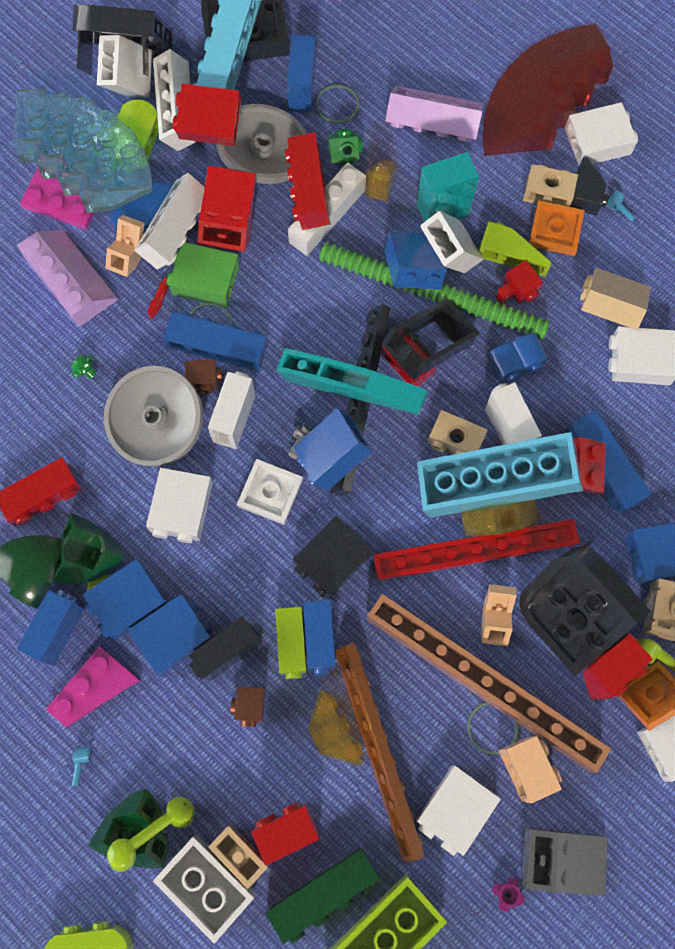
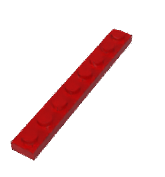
M570 519L374 554L373 559L377 580L383 581L578 546L580 540L575 520Z

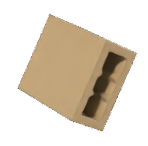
M595 268L593 275H587L584 282L583 291L579 299L583 301L581 310L638 330L648 308L651 287Z

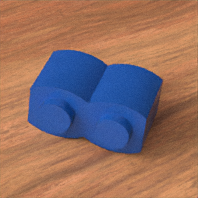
M535 333L503 344L491 350L489 354V359L500 382L508 381V383L517 381L522 377L521 374L530 371L533 374L542 370L548 359Z

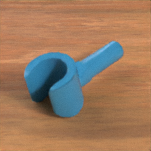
M615 191L607 202L608 207L612 210L618 209L632 222L636 217L622 204L624 195L619 191Z
M80 747L73 753L75 769L72 786H78L82 763L91 761L90 747Z

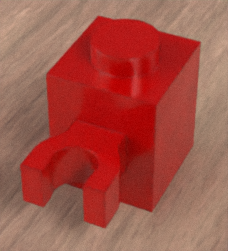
M526 260L506 272L503 281L504 286L497 290L498 294L495 297L500 304L512 296L518 304L526 300L531 302L539 296L543 282Z

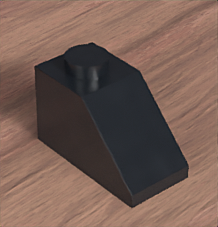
M583 157L577 170L578 178L570 207L585 210L584 213L597 216L600 208L605 207L608 199V194L605 193L606 182L589 159Z

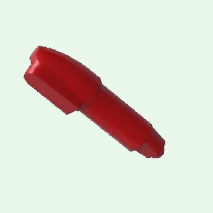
M168 277L163 278L154 299L150 303L147 311L150 319H153L162 307V302L169 288L167 285Z

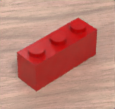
M61 457L1 490L0 509L6 521L13 526L24 525L35 514L47 512L54 507L55 503L73 498L77 491L82 488L69 464Z

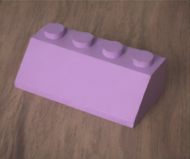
M395 85L390 93L385 121L391 122L390 125L396 128H404V125L413 127V130L425 133L426 130L435 131L437 136L448 137L450 134L458 136L457 139L470 142L471 139L476 140L484 103Z
M63 230L38 231L17 245L25 260L78 327L118 300Z

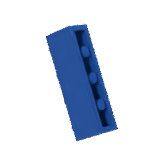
M172 312L163 337L167 348L208 359H215L216 361L260 372L268 347L267 337L258 331H243L235 325L228 324L225 326L217 324L216 321L209 318H204L203 320L194 318L193 315L186 312H180V314Z
M596 410L569 425L565 432H571L574 439L583 437L606 443L604 492L608 496L607 501L613 510H617L619 515L652 495Z

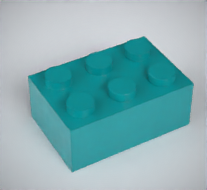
M468 152L422 167L416 205L424 222L439 211L458 220L470 214L479 175Z

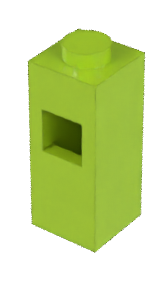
M302 607L275 609L280 675H285L286 679L301 678V673H307Z

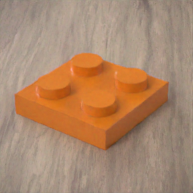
M538 200L529 243L534 248L575 256L585 210Z
M659 661L650 666V669L639 679L634 678L627 682L629 688L619 696L649 731L675 715V677Z

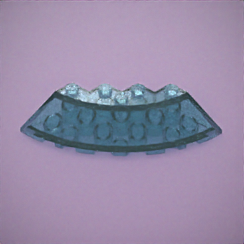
M44 89L17 90L12 144L21 162H35L43 179L57 178L65 196L80 195L87 213L112 211L153 191L151 169L143 147L130 127L121 122L113 112L96 106L94 101L79 96L74 98L68 96L67 92L60 91L59 94L47 93V90Z

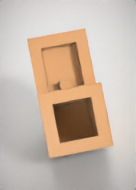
M125 215L118 218L116 240L107 248L106 269L127 277L137 267L141 256L135 252V249L143 237L145 223Z
M489 585L483 604L481 643L508 646L512 632V610L516 599V587Z

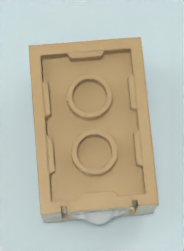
M659 578L650 583L649 599L646 606L652 612L644 619L642 634L675 642V582Z

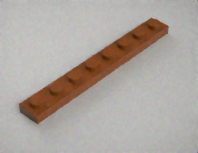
M355 643L345 645L336 650L335 654L402 861L419 860L425 857L422 850L423 842L417 834L413 823L414 815L408 807L404 795L405 788L401 780H399L396 771V760L390 753L387 744V733L381 725L378 716L379 709L376 702L373 701L370 692V681L364 674L361 665V654L356 649Z

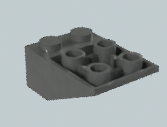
M524 828L521 886L529 890L556 893L605 895L607 837Z

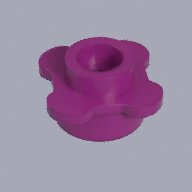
M510 877L503 884L496 883L492 888L493 894L497 895L499 900L498 907L504 912L517 905L521 906L525 901L524 895L521 894L518 888L519 883L515 878ZM507 892L511 893L510 897L506 896Z

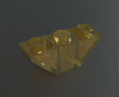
M381 159V162H376L367 171L366 197L388 202L399 167L394 166L395 162Z
M536 499L461 512L466 537L502 534L523 529L539 521Z
M324 689L318 693L308 728L321 755L354 765L362 764L361 757L364 756V753L357 741L352 743L347 733L352 730L344 716L339 719L335 708L339 706L332 693L326 694Z

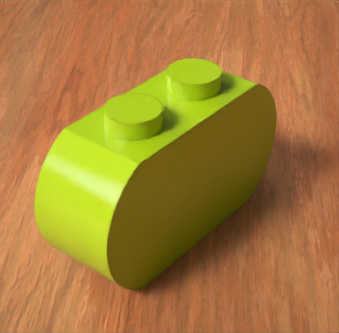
M132 100L123 104L119 114L115 115L112 132L108 133L105 144L112 163L123 172H138L146 167L159 135L157 111L149 102Z
M109 921L92 923V928L81 929V924L64 926V931L51 938L44 949H133V943L129 933L119 925L110 926Z

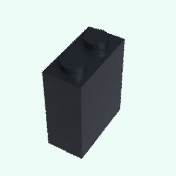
M335 516L293 558V564L295 565L293 570L303 580L307 577L314 583L312 588L319 596L323 598L326 595L331 599L373 556L374 551L342 520Z
M242 616L191 653L189 657L193 662L189 666L198 678L200 677L201 680L205 678L211 682L261 645V642Z

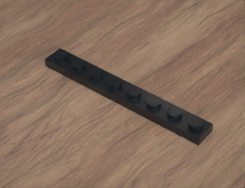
M381 304L370 310L367 314L366 332L361 340L362 350L357 359L356 366L377 372L391 307ZM351 398L346 407V413L352 417L363 435L370 403ZM356 467L331 487L330 493L336 495L351 493Z

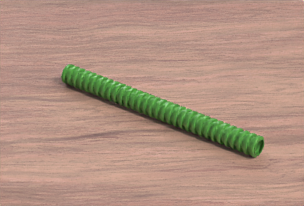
M328 241L324 243L319 257L321 262L327 261L329 265L333 263L335 267L341 266L343 270L347 268L348 272L355 271L357 275L361 273L362 277L367 275L371 280L375 278L376 282L381 280L385 285L389 283L390 287L394 286L385 261L380 263L379 259L372 260L371 256L366 258L365 254L358 255L357 251L352 253L351 249L344 250L343 246L338 248L337 244L330 245ZM447 283L442 285L441 290L403 288L404 292L409 290L413 295L417 293L418 297L423 295L427 300L431 298L432 302L437 300L440 303L448 299L456 308L460 309V312L468 311L467 314L469 315L473 313L475 317H478V315L482 316L481 319L483 320L487 318L489 322H492V320L496 321L497 325L501 323L505 328L510 326L511 330L515 328L519 333L524 331L525 335L535 333L539 340L544 339L550 324L548 319L544 321L540 316L535 318L534 314H531V316L527 315L528 312L526 311L521 313L520 309H517V311L513 310L512 306L507 308L506 304L499 305L498 301L493 303L492 299L487 301L483 296L481 298L477 297L478 294L473 296L469 291L465 293L463 289L456 290L455 286L451 288Z

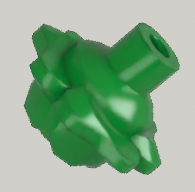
M83 354L76 357L71 364L72 376L76 378L86 375L89 379H92L97 373L92 368L91 361L94 357L91 354L88 357Z

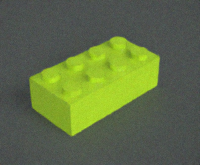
M405 874L330 949H422L447 921Z

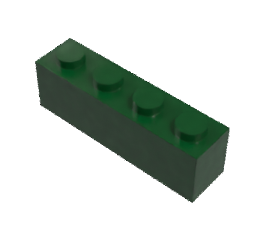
M360 847L268 908L265 914L282 944L287 941L293 944L306 935L304 930L311 925L317 928L330 919L328 916L330 912L336 908L341 912L353 903L351 898L360 892L364 896L377 887L375 882L379 880V877Z

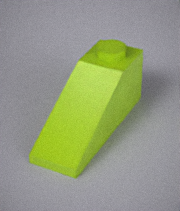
M488 221L479 250L483 259L513 268L527 260L537 275L546 277L551 262L512 228L499 222L493 223Z

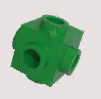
M340 129L337 131L338 133L328 134L329 156L332 163L340 162L341 165H346L347 162L353 164L355 160H360L359 153L363 152L362 138H358L355 131Z

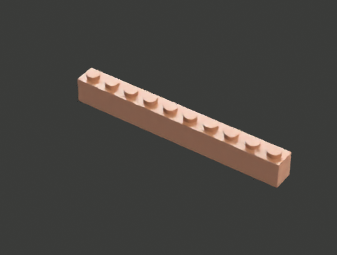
M382 594L367 615V621L588 772L597 773L611 748Z

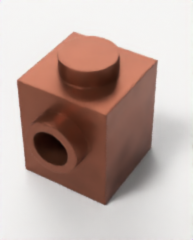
M215 359L185 361L186 378L193 384L199 394L207 395L213 391H219L218 382H222L221 367L216 366Z
M237 687L236 698L231 699L230 714L235 715L234 720L241 721L240 726L256 727L257 722H263L266 692L264 688Z

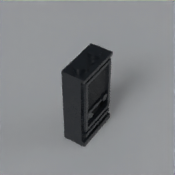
M446 299L391 328L382 345L406 372L416 380L425 372L461 351L468 349L480 333ZM433 322H436L454 342L435 354L426 347L418 335L414 334ZM410 335L411 340L417 342L430 357L423 360L404 338Z

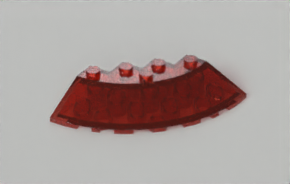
M596 24L574 27L546 37L523 52L509 65L492 91L486 108L482 136L484 156L552 149L557 135L556 128H565L569 115L576 113V106L589 105L595 90L594 85L607 84L613 69L610 48Z

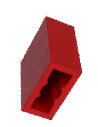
M181 84V91L176 94L178 114L177 116L174 115L172 124L178 138L236 146L242 102L240 92L238 90Z

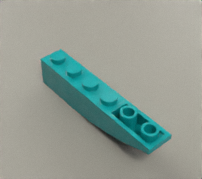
M285 348L276 369L290 383L420 415L428 394L426 389L375 371Z

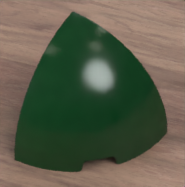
M71 513L60 536L62 543L53 582L81 584L99 579L117 567L124 558V553L116 541L92 522Z
M31 535L13 539L0 546V579L10 586L9 593L14 598L30 607L38 609L56 572L61 551V539L45 535Z
M145 788L125 798L103 820L88 846L107 857L109 846L114 841L122 838L130 840L159 819L163 812L154 796ZM161 830L136 849V860L132 866L150 869L164 868L168 849V834L163 833Z

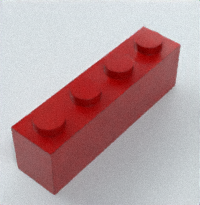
M315 132L287 138L288 148L285 149L287 163L291 164V167L287 168L290 183L293 182V187H290L292 202H296V206L292 207L295 222H300L302 230L331 225L320 148Z

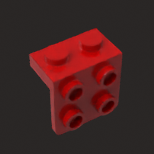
M583 437L574 439L583 491L593 494L604 493L606 443Z

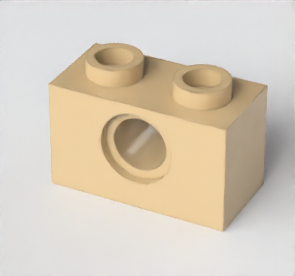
M532 164L522 201L537 204L538 200L570 207L574 197L578 174L567 170L560 171L544 165Z
M441 410L429 436L428 444L438 452L444 453L446 451L453 455L480 449L488 429ZM459 435L462 438V442L455 443L451 440L450 436Z
M232 824L209 845V849L247 889L270 865L265 866L258 851Z

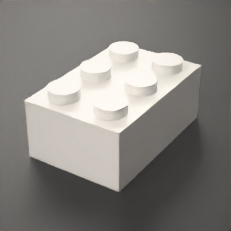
M198 835L193 836L153 880L213 943L220 938L256 896V893L250 887L247 889Z

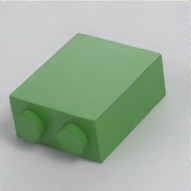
M184 243L180 250L175 252L177 257L174 260V270L169 272L167 278V285L170 287L172 295L228 308L240 267L238 254Z

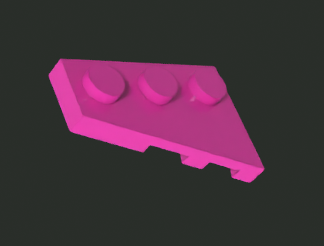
M40 164L20 202L24 209L86 230L96 211L93 204Z
M99 646L46 710L65 727H69L96 710L103 703L118 696L122 691L141 680Z

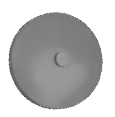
M248 104L241 106L236 146L216 144V148L221 160L229 169L256 173V183L277 184L289 180L287 168L291 167V164L287 163L285 149L288 148L287 138L307 133L293 116L279 108L264 104Z
M161 366L138 368L121 378L110 392L104 409L105 431L114 449L125 459L149 467L168 465L186 455L196 443L203 424V406L193 384L178 372Z

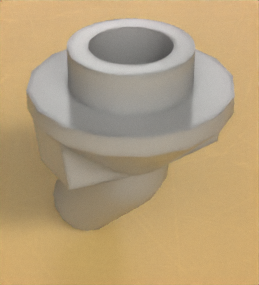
M306 424L303 426L298 425L295 428L293 436L297 440L288 453L293 459L298 457L294 446L313 430L312 427Z

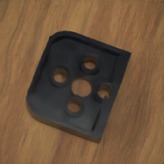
M201 0V12L206 39L208 36L211 37L213 31L211 23L213 15L215 13L218 14L220 5L218 0ZM262 0L257 14L259 19L256 18L243 62L290 55L282 0Z
M86 4L73 6L72 31L78 32L77 69L88 75H92L93 44L99 45L100 36L120 35L142 45L143 74L148 77V49L156 51L155 57L161 55V52H166L169 49L172 50L173 29L155 11ZM153 68L152 80L155 82V78H154V68Z
M591 541L584 546L573 547L562 556L553 560L523 590L520 596L519 606L523 617L574 677L652 612L644 604L649 599V596L641 600L598 553L587 548L592 543ZM572 608H577L585 614L588 621L587 626L583 615L577 611H572Z

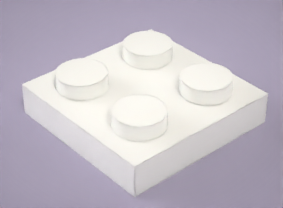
M256 459L237 502V507L285 525L303 482V477Z

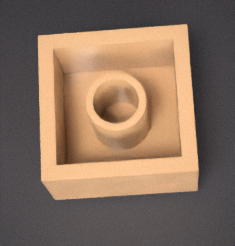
M537 736L526 737L498 750L521 802L533 803L562 790L559 784L562 781L561 776L555 766L551 767L547 758L549 750L542 739L539 740Z

